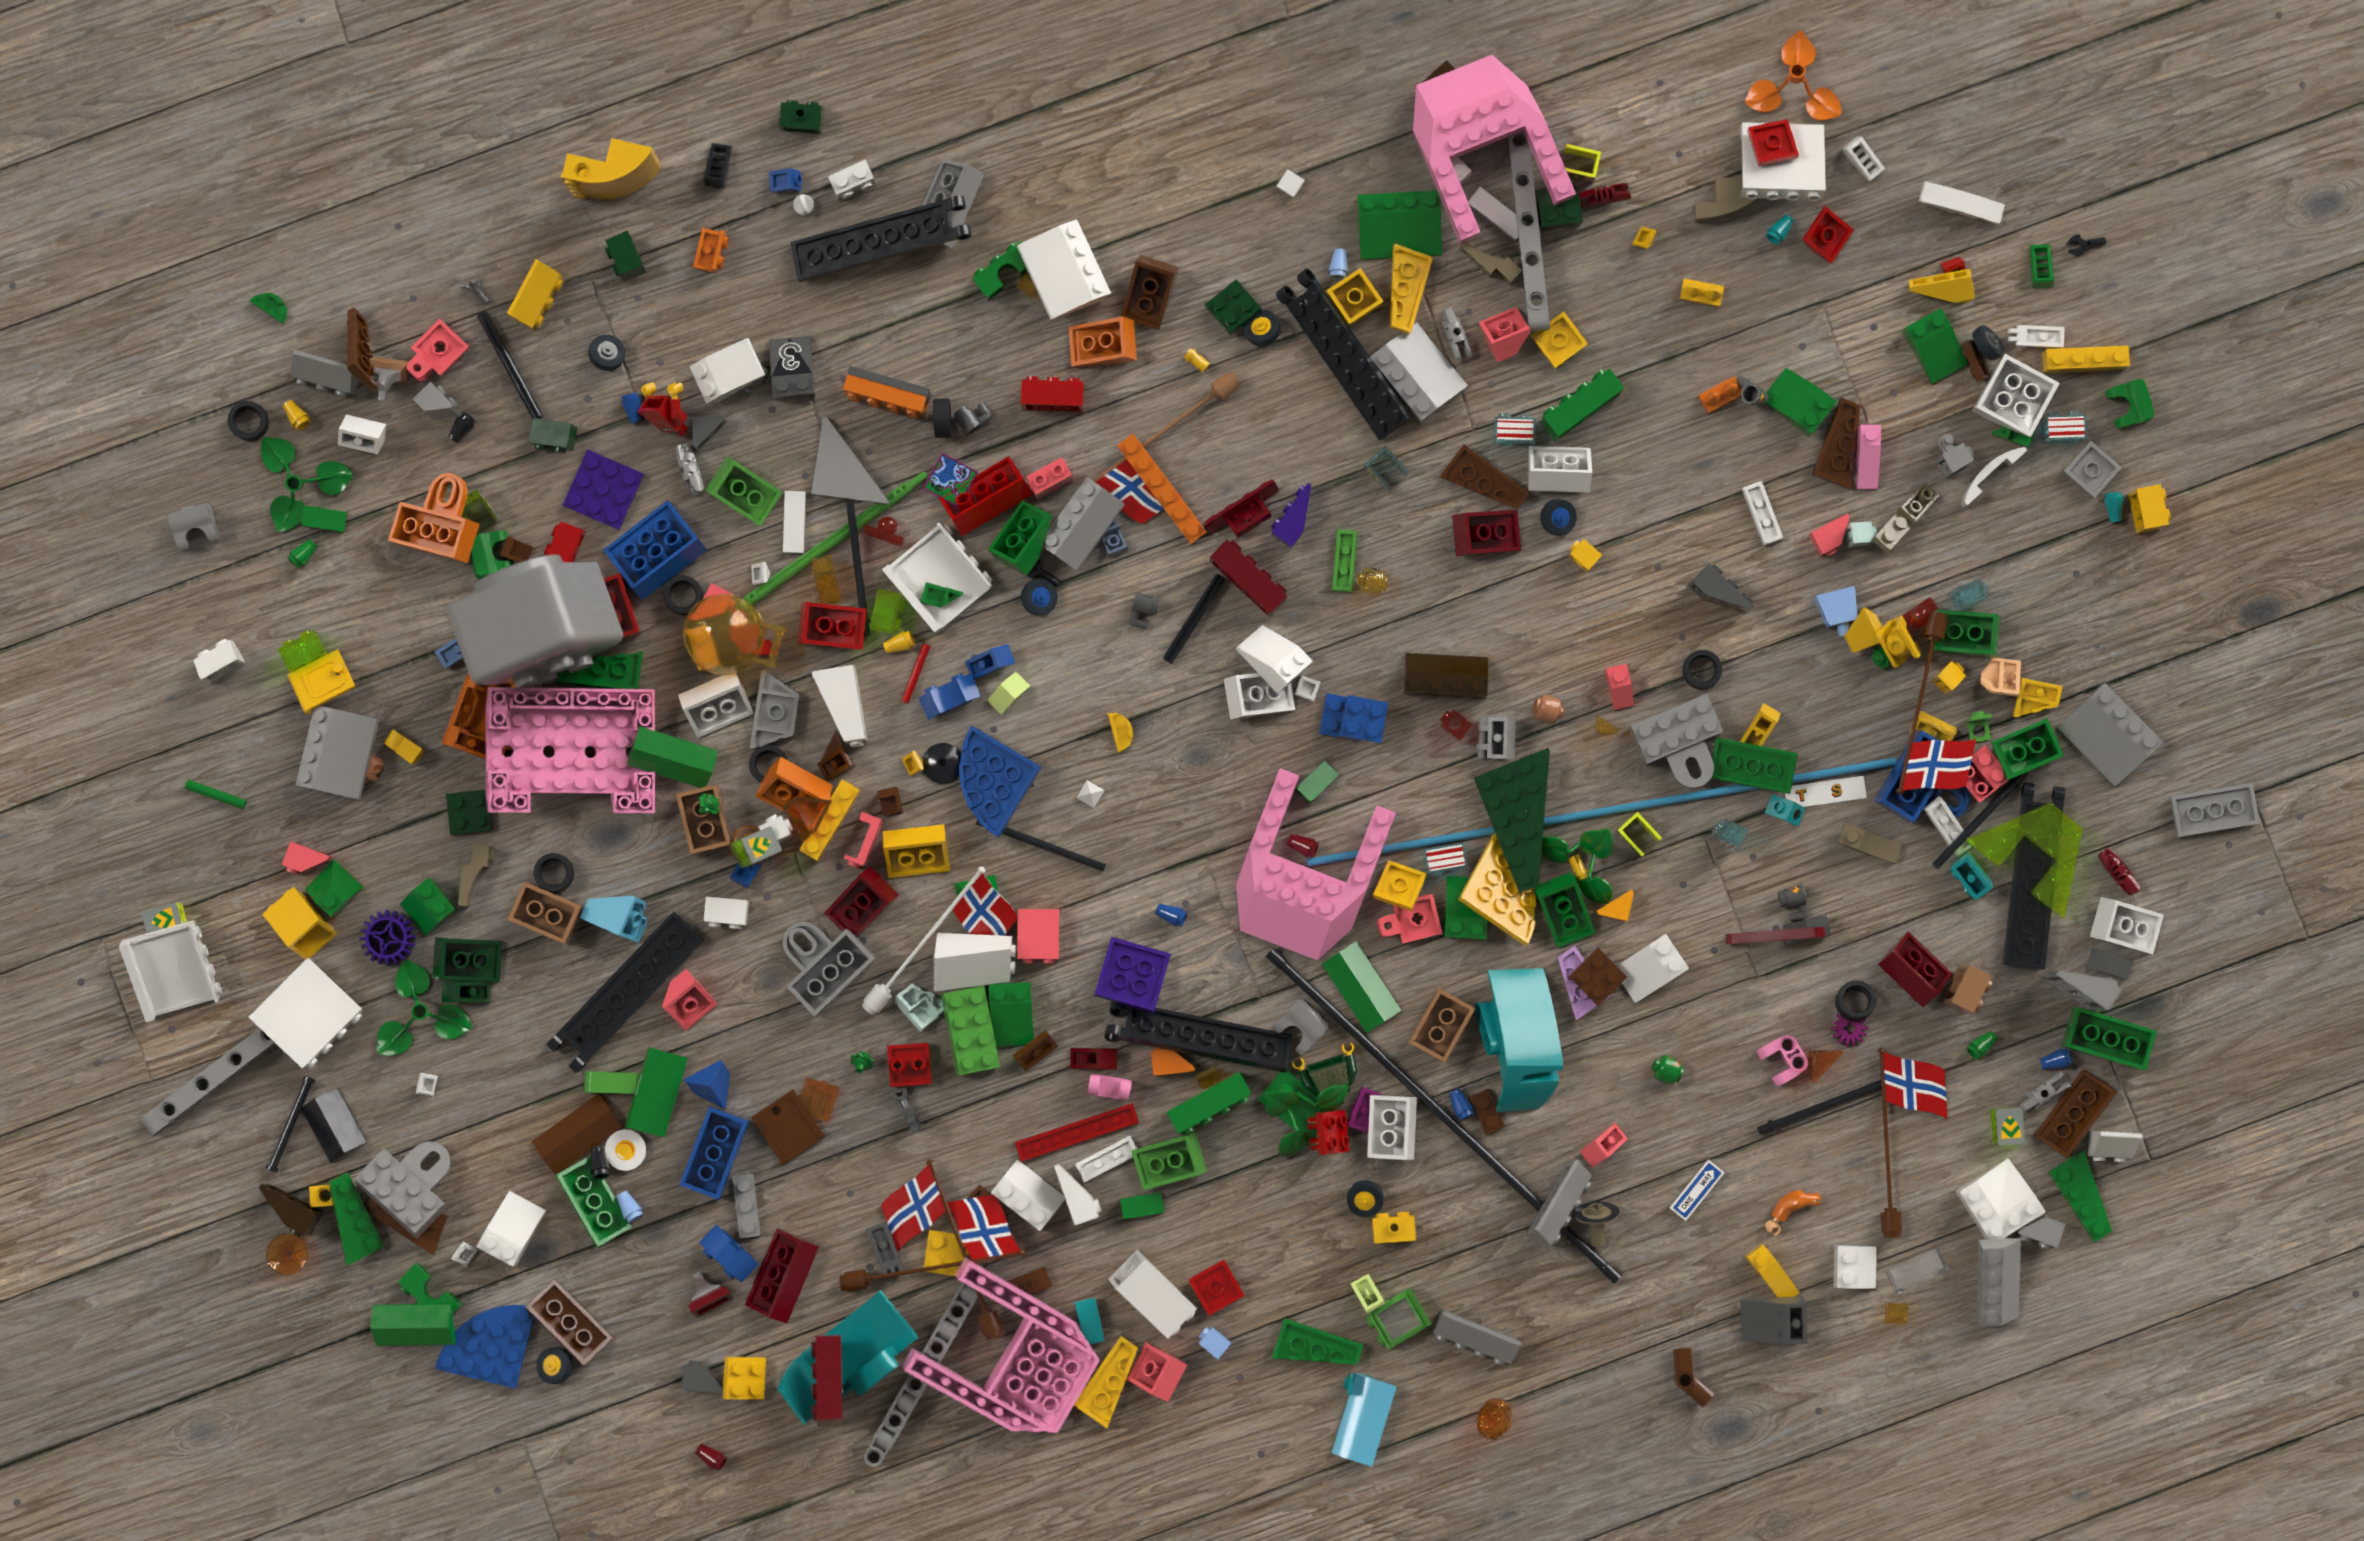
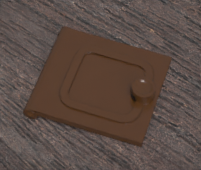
M794 1089L751 1117L778 1157L781 1165H784L825 1137V1133L821 1131Z

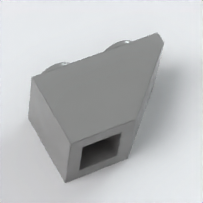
M430 382L413 398L433 420L456 418L462 415L457 409L459 404L452 397L447 399L445 396L448 393L440 385L436 388Z
M2040 1217L2027 1223L2014 1233L2019 1234L2021 1240L2031 1243L2033 1239L2039 1242L2038 1246L2050 1250L2051 1246L2058 1248L2066 1224L2047 1217Z

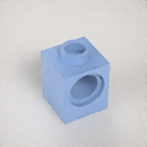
M1214 1327L1210 1329L1205 1328L1198 1336L1201 1339L1199 1344L1217 1359L1220 1358L1231 1344Z

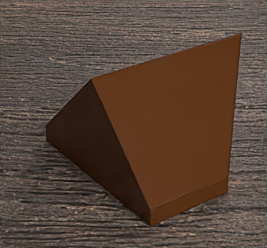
M836 730L821 761L817 763L826 781L855 767Z

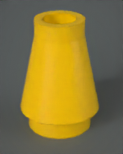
M293 400L284 403L283 409L293 428L301 431L310 425V416L296 405Z
M903 630L893 638L883 642V646L887 654L911 650V647L915 646V640L911 631L905 632Z

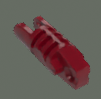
M1628 183L1609 185V187L1603 186L1578 193L1581 207L1598 206V204L1604 205L1610 204V202L1617 203L1630 200L1631 193L1627 191L1629 188Z
M2109 847L2098 854V858L2105 870L2108 871L2109 875L2112 876L2113 880L2116 881L2117 885L2125 893L2133 895L2141 890L2133 873L2130 872L2121 858Z

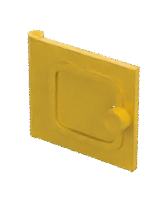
M338 649L287 675L306 715L310 714L312 709L356 688Z

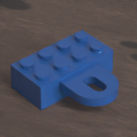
M1916 730L1913 743L1937 740L1923 730ZM1907 744L1874 801L1906 822L1915 823L1923 808L1940 796V793L1946 789L1920 788L1904 790L1903 794L1896 792L1900 784L1908 748ZM1966 787L1947 790L1958 798L1956 807L1946 804L1955 818L1962 815L1969 805L1970 796Z

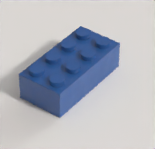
M709 1107L679 1185L712 1198L721 1199L750 1121L720 1109Z

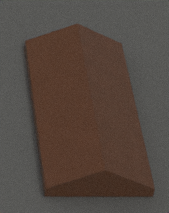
M2083 1069L2034 1136L2053 1151L2069 1159L2115 1097L2117 1091Z
M599 1093L538 1136L532 1143L544 1162L557 1175L624 1126Z
M555 1279L525 1306V1309L583 1367L613 1338Z

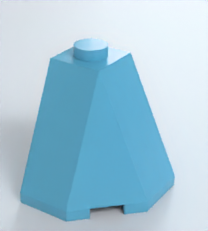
M634 896L588 899L582 909L580 918L639 943L647 926V918L643 916L646 901Z

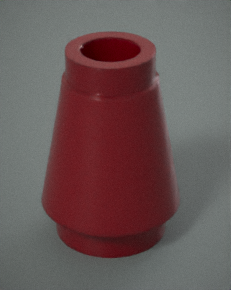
M1291 834L1287 845L1303 856L1313 858L1318 850L1319 842H1316L1314 838Z
M700 1444L695 1451V1454L712 1471H720L727 1461V1457L724 1456L723 1452L704 1444Z

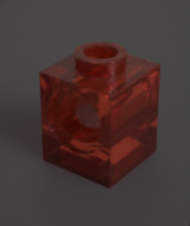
M1454 709L1451 713L1446 711L1440 719L1443 722L1440 727L1458 742L1473 725ZM1457 719L1460 722V728L1457 730L1451 729L1449 721Z

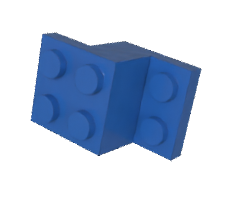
M1327 693L1319 734L1358 742L1363 740L1381 744L1388 702L1351 695L1345 697Z

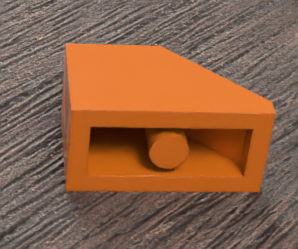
M1154 1047L1155 1051H1151L1154 1076L1195 1071L1194 1066L1175 1051Z

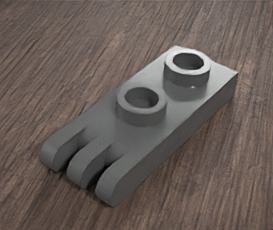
M887 1222L866 1229L882 1273L888 1274L889 1271L894 1273L897 1268H899V1272L905 1271Z

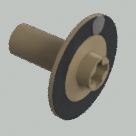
M1607 1202L1585 1203L1578 1206L1574 1211L1576 1220L1590 1224L1591 1245L1594 1247H1602L1606 1244L1605 1224L1616 1220L1620 1215L1619 1208Z

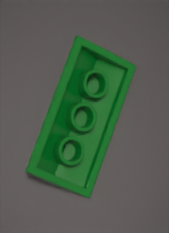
M639 726L626 765L647 772H655L657 775L702 788L707 786L712 775L718 750Z
M1357 942L1352 943L1322 963L1366 1033L1401 1011Z
M591 1156L555 1176L597 1248L631 1229L632 1226L627 1220H624L620 1205L605 1179H593V1175L590 1174Z
M452 1303L372 1305L370 1329L376 1346L456 1344Z

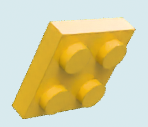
M1564 311L1549 322L1550 330L1536 331L1530 336L1554 369L1588 345Z
M1388 860L1374 891L1373 898L1412 911L1427 878V873Z
M929 1230L924 1267L964 1260L954 1233ZM964 1246L965 1252H966V1254H967V1256H968V1251H967V1249H966L965 1246ZM960 1266L925 1272L955 1276Z
M725 1357L723 1399L764 1400L766 1358Z

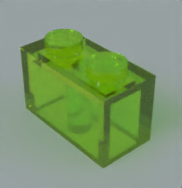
M882 589L877 590L870 631L895 636L896 631H900L902 619H899L900 611H904L906 603L902 593Z
M311 629L301 633L300 638L294 641L289 639L281 644L282 647L278 648L289 672H293L329 654L319 633L315 630L311 631Z

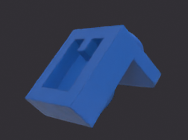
M788 168L769 171L770 192L802 191L803 179L799 170Z

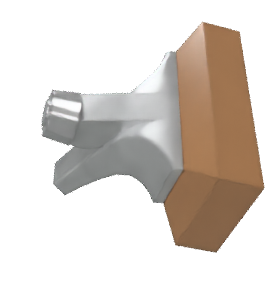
M377 357L370 359L371 366H374L376 371L373 379L378 383L379 401L385 402L388 390L394 382H408L409 371L406 367L409 361Z

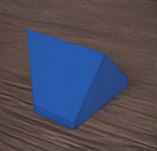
M722 1060L685 1078V1082L693 1094L726 1110L730 1072Z

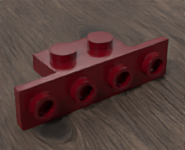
M1271 479L1268 482L1262 483L1254 491L1245 494L1235 503L1229 504L1219 513L1210 516L1204 522L1208 533L1211 535L1228 524L1235 536L1239 538L1271 518L1272 515L1263 501L1279 492L1275 481Z

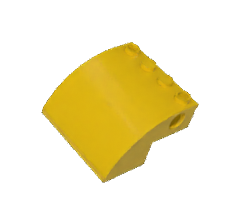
M611 138L606 162L567 153L560 177L575 198L615 199L632 194L647 185L659 172L662 164L652 147Z

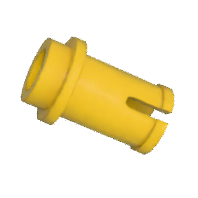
M1190 348L1183 357L1186 359L1185 362H1190L1203 373L1211 362H1208L1199 355L1196 349Z
M1580 854L1567 859L1573 869L1575 879L1577 878L1578 882L1586 879L1588 870H1586Z

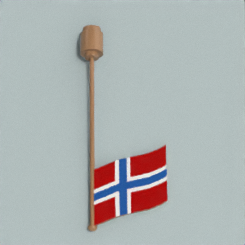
M1232 371L1230 373L1226 372L1211 383L1213 388L1210 389L1212 393L1145 441L1142 446L1146 447L1213 397L1224 400L1241 385L1239 379ZM1125 457L1092 480L1125 504L1122 511L1141 524H1144L1164 509Z

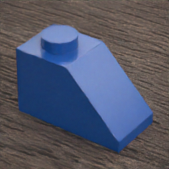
M1008 644L991 648L965 661L968 671L972 674L974 680L1015 664Z

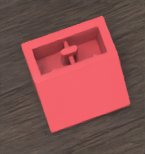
M1986 745L1973 753L1965 786L1976 801L1980 803L2008 781L1999 761Z

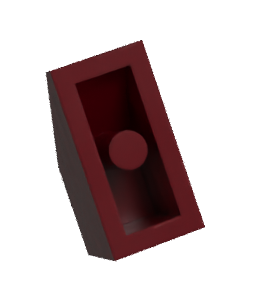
M1071 1048L1070 1069H1117V1049Z

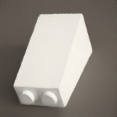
M853 665L812 671V676L844 742L847 745L850 744L851 747L863 746V742L868 740L856 668Z
M937 933L934 955V991L1010 982L1011 974H1015V961H1011V959L1015 957L1016 945H1012V936Z
M1138 1250L1108 1279L1115 1289L1167 1339L1170 1336L1176 1335L1180 1330V1326L1185 1321H1189L1197 1309Z

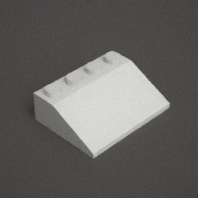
M1077 219L1059 225L1017 245L1018 251L1051 320L1102 302L1111 294Z

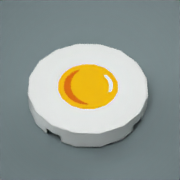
M623 1129L616 1131L606 1142L605 1155L611 1166L618 1170L628 1171L636 1169L643 1163L646 1157V1143L642 1136L633 1130Z

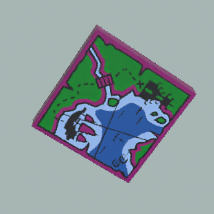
M942 453L922 489L939 498L946 496L944 498L946 502L959 508L955 501L956 497L963 492H968L973 483L972 480L975 479L978 472Z

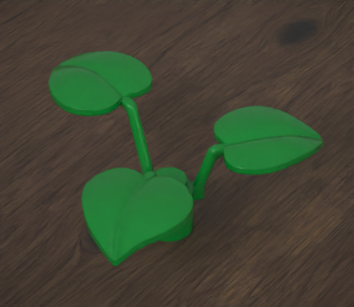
M264 437L262 439L261 456L265 466L274 473H279L284 467L286 468L287 478L285 480V487L291 494V498L281 495L271 503L270 514L278 532L290 530L302 521L304 503L294 499L295 491L301 490L304 483L319 481V488L327 495H336L347 487L353 477V473L347 466L336 461H325L319 464L316 468L318 475L316 478L303 480L299 475H291L288 464L292 463L295 459L294 446L282 438Z
M1609 828L1584 832L1579 842L1571 849H1568V844L1563 839L1550 836L1543 837L1541 853L1552 862H1565L1568 859V854H1571L1580 846H1582L1584 853L1592 854L1587 875L1588 879L1580 881V890L1585 897L1596 903L1607 904L1611 902L1613 890L1610 884L1602 878H1592L1595 857L1607 858L1612 853L1613 840Z
M409 959L405 960L399 967L395 978V987L402 997L413 995L415 1005L411 1009L412 1017L404 1027L397 1021H388L380 1027L377 1035V1052L381 1055L392 1056L405 1052L413 1041L412 1035L406 1030L414 1020L421 1021L427 1016L437 1019L434 1025L435 1031L440 1037L445 1039L457 1038L472 1028L467 1014L456 1005H442L437 1016L429 1013L426 1005L419 1003L417 994H422L428 989L430 977L424 968Z
M1289 1083L1281 1085L1277 1091L1265 1092L1267 1114L1275 1117L1287 1111L1294 1128V1133L1286 1134L1279 1143L1278 1152L1281 1157L1290 1156L1301 1151L1309 1140L1306 1132H1299L1290 1109L1299 1104V1098L1314 1107H1318L1320 1113L1333 1111L1344 1101L1348 1091L1347 1084L1335 1085L1324 1089L1317 1096V1102L1308 1099L1300 1091L1295 1092Z

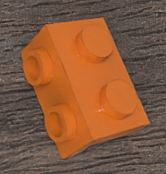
M702 228L693 264L694 269L718 274V270L722 269L724 264V257H722L723 249H727L729 237H727L725 231L721 230L719 232Z

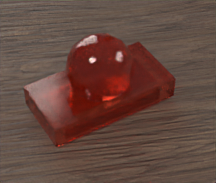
M890 516L881 518L877 528L868 524L864 526V533L871 537L899 547H903L905 542L903 537L895 535L898 528L897 521Z
M1931 597L1902 615L1907 623L1906 628L1910 635L1926 625L1928 616L1931 615L1932 611L1939 610Z

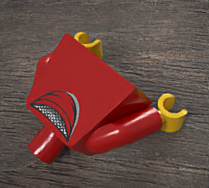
M651 382L643 385L641 392L646 399L637 412L660 431L675 432L678 436H683L688 430V427L684 424L687 414L680 408V398L677 395L683 392V385L681 383L676 384V382L668 385L667 392L669 395H651L656 393L655 384Z

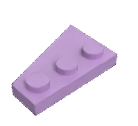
M1573 946L1557 957L1575 1020H1578L1597 1005L1568 977L1584 961L1580 952Z

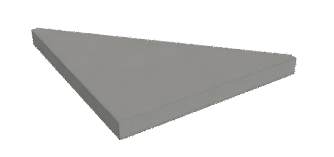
M823 416L811 494L889 505V500L868 474L829 418Z

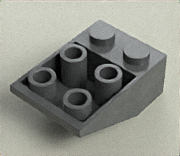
M1708 564L1687 585L1704 601L1742 613H1747L1754 607L1751 604L1753 602L1752 599L1745 593L1741 594L1737 590L1738 586L1731 579L1726 580L1721 575L1723 573L1721 569L1715 564L1713 566Z
M1803 1296L1740 1299L1742 1341L1785 1345L1808 1344L1807 1308Z

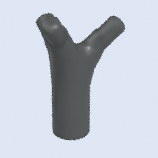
M477 279L476 285L472 281L468 282L469 285L461 284L462 288L474 293L483 305L491 301L483 292L480 279Z

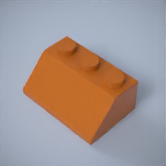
M779 757L769 768L755 797L808 825L829 803L833 785L790 761Z

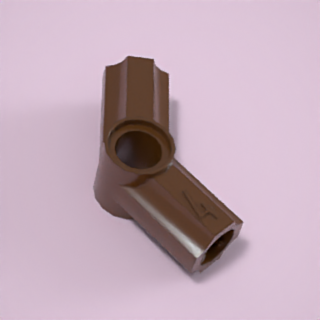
M1691 1348L1673 1349L1675 1384L1701 1407H1704L1712 1399L1714 1393L1693 1376ZM1687 1374L1690 1381L1687 1385L1683 1386L1680 1384L1679 1378Z

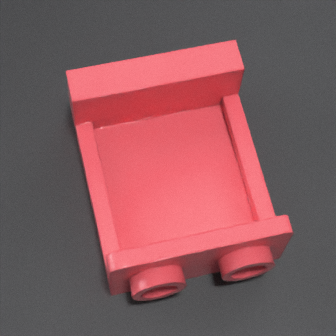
M1059 458L1028 475L1027 483L1038 501L1072 483L1073 477L1064 459Z
M864 812L861 813L859 820L869 824L870 827L857 858L845 854L844 859L848 860L847 864L857 869H860L861 866L867 867L884 823L882 819Z
M1018 909L1017 959H1022V963H1034V959H1043V963L1053 964L1055 960H1059V909Z

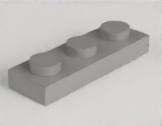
M754 1174L732 1176L739 1238L761 1236Z

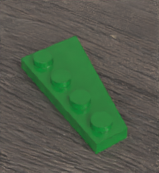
M639 651L632 654L623 653L607 657L598 656L592 658L594 664L585 669L570 672L567 669L558 672L559 679L555 682L602 689H638L644 653Z
M2084 1150L2079 1151L2048 1172L2093 1242H2097L2112 1232Z
M346 1172L328 1181L332 1204L336 1214V1223L341 1238V1247L345 1257L344 1262L345 1266H348L384 1247L349 1173Z
M1284 1318L1271 1358L1357 1365L1364 1344Z

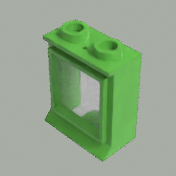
M1410 1287L1385 1301V1304L1367 1313L1369 1317L1366 1318L1371 1329L1376 1327L1380 1335L1377 1336V1339L1381 1346H1387L1388 1349L1432 1325Z

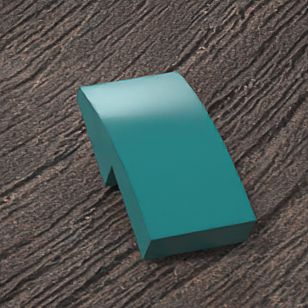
M1095 1298L1074 1302L1080 1330L1088 1343L1094 1344L1104 1341Z

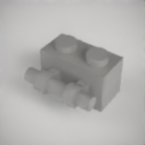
M1945 434L1937 442L1943 455L1936 460V463L1945 478L1974 461L1972 458L1974 454L1968 445L1965 446L1964 443L1954 447V438L1950 434Z
M1479 717V725H1477L1479 737L1478 744H1476L1478 758H1486L1487 750V758L1515 759L1516 718L1488 717L1487 725V717Z

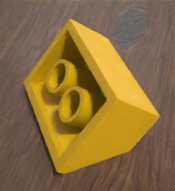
M535 259L507 314L513 321L533 331L537 327L540 328L545 318L543 315L546 309L549 310L553 305L555 292H559L563 286V276Z
M944 824L883 831V849L888 878L950 871Z

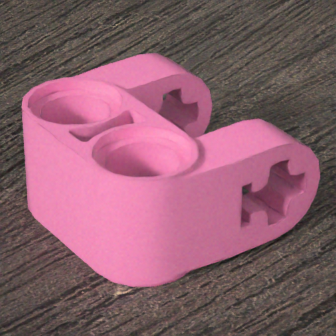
M1782 1036L1756 1050L1761 1060L1778 1051L1788 1068L1772 1077L1777 1087L1796 1077L1808 1066V1060L1804 1052L1792 1036ZM1785 1039L1790 1040L1792 1043V1047L1788 1051L1782 1048V1042ZM1795 1057H1799L1802 1060V1066L1799 1069H1796L1792 1064Z
M1092 1074L1090 1076L1088 1093L1128 1101L1132 1081Z

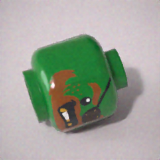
M1662 1055L1659 1059L1654 1060L1651 1070L1654 1071L1656 1080L1672 1085L1680 1081L1684 1067L1679 1059Z

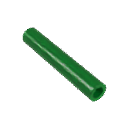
M189 779L186 782V790L244 810L247 804V800Z

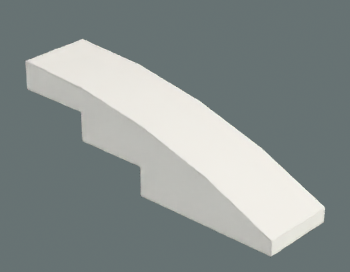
M1923 182L1919 202L1946 212L1958 213L1972 219H1981L1995 225L2000 224L2005 204L1930 182Z

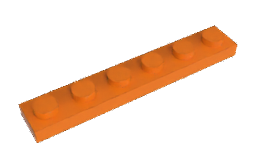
M1132 433L1117 445L1119 450L1190 545L1207 533L1136 436Z

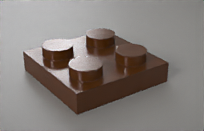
M1599 948L1568 976L1597 1006L1627 978Z

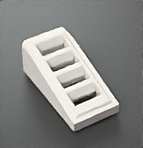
M1862 136L1854 138L1842 148L1844 154L1868 182L1885 169ZM1858 145L1860 148L1853 152L1852 149ZM1864 152L1865 155L1858 159L1857 156ZM1869 158L1871 161L1863 166L1862 163ZM1872 165H1875L1876 168L1869 173L1867 170Z

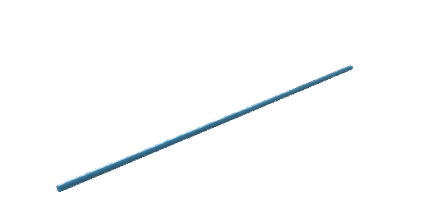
M1896 757L1795 774L1793 783L1895 766L1897 760ZM1737 784L1545 818L1544 826L1762 788ZM1493 827L1384 845L1381 854L1490 836L1495 831ZM1359 850L1308 858L1307 865L1310 867L1356 859Z

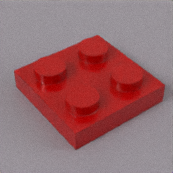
M1788 119L1748 127L1747 132L1758 167L1798 159L1799 153Z
M1225 1259L1188 1279L1208 1316L1245 1296Z

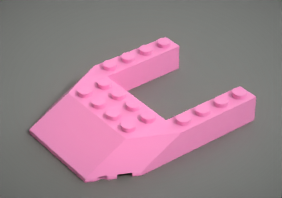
M1493 55L1416 85L1413 133L1459 244L1479 237L1480 230L1451 160L1523 131L1554 206L1571 200L1576 195L1545 118L1528 86Z
M1280 768L1236 883L1240 931L1318 961L1352 930L1395 819L1396 812L1376 805L1348 881H1341L1271 854L1300 778L1299 775Z
M965 1258L955 1274L956 1278L1023 1316L1024 1319L983 1388L913 1348L901 1367L909 1374L1011 1431L1058 1433L1098 1365L1099 1358L1075 1321Z

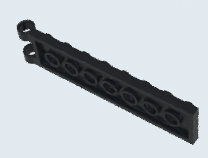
M953 196L949 199L790 242L797 280L803 282L950 241L969 239L972 236L970 225L963 224L952 228L949 211H961L966 208L964 196ZM944 220L945 223L940 225V222Z
M1305 268L1297 275V279L1303 287L1308 289L1306 292L1296 298L1293 290L1289 286L1284 285L1276 292V296L1282 304L1287 306L1378 440L1381 441L1412 417L1323 290L1314 273L1310 269Z
M2023 782L2002 965L2045 970L2065 787L2054 786L2052 790V804L2033 802L2035 785L2034 783ZM2040 808L2044 810L2043 814H2039L2038 810Z
M673 912L546 1045L555 1052L567 1039L580 1052L568 1066L577 1074L693 953L704 939L676 912ZM578 1037H582L583 1041L581 1043L577 1042Z
M1111 1001L1109 1013L1114 1017L1127 1015L1125 1028L1115 1024L1106 1026L1104 1037L1109 1042H1119L1121 1040L1286 1073L1292 1034L1277 1033L1276 1031L1155 1008L1154 1013Z

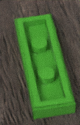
M1337 529L1332 591L1352 593L1358 531Z

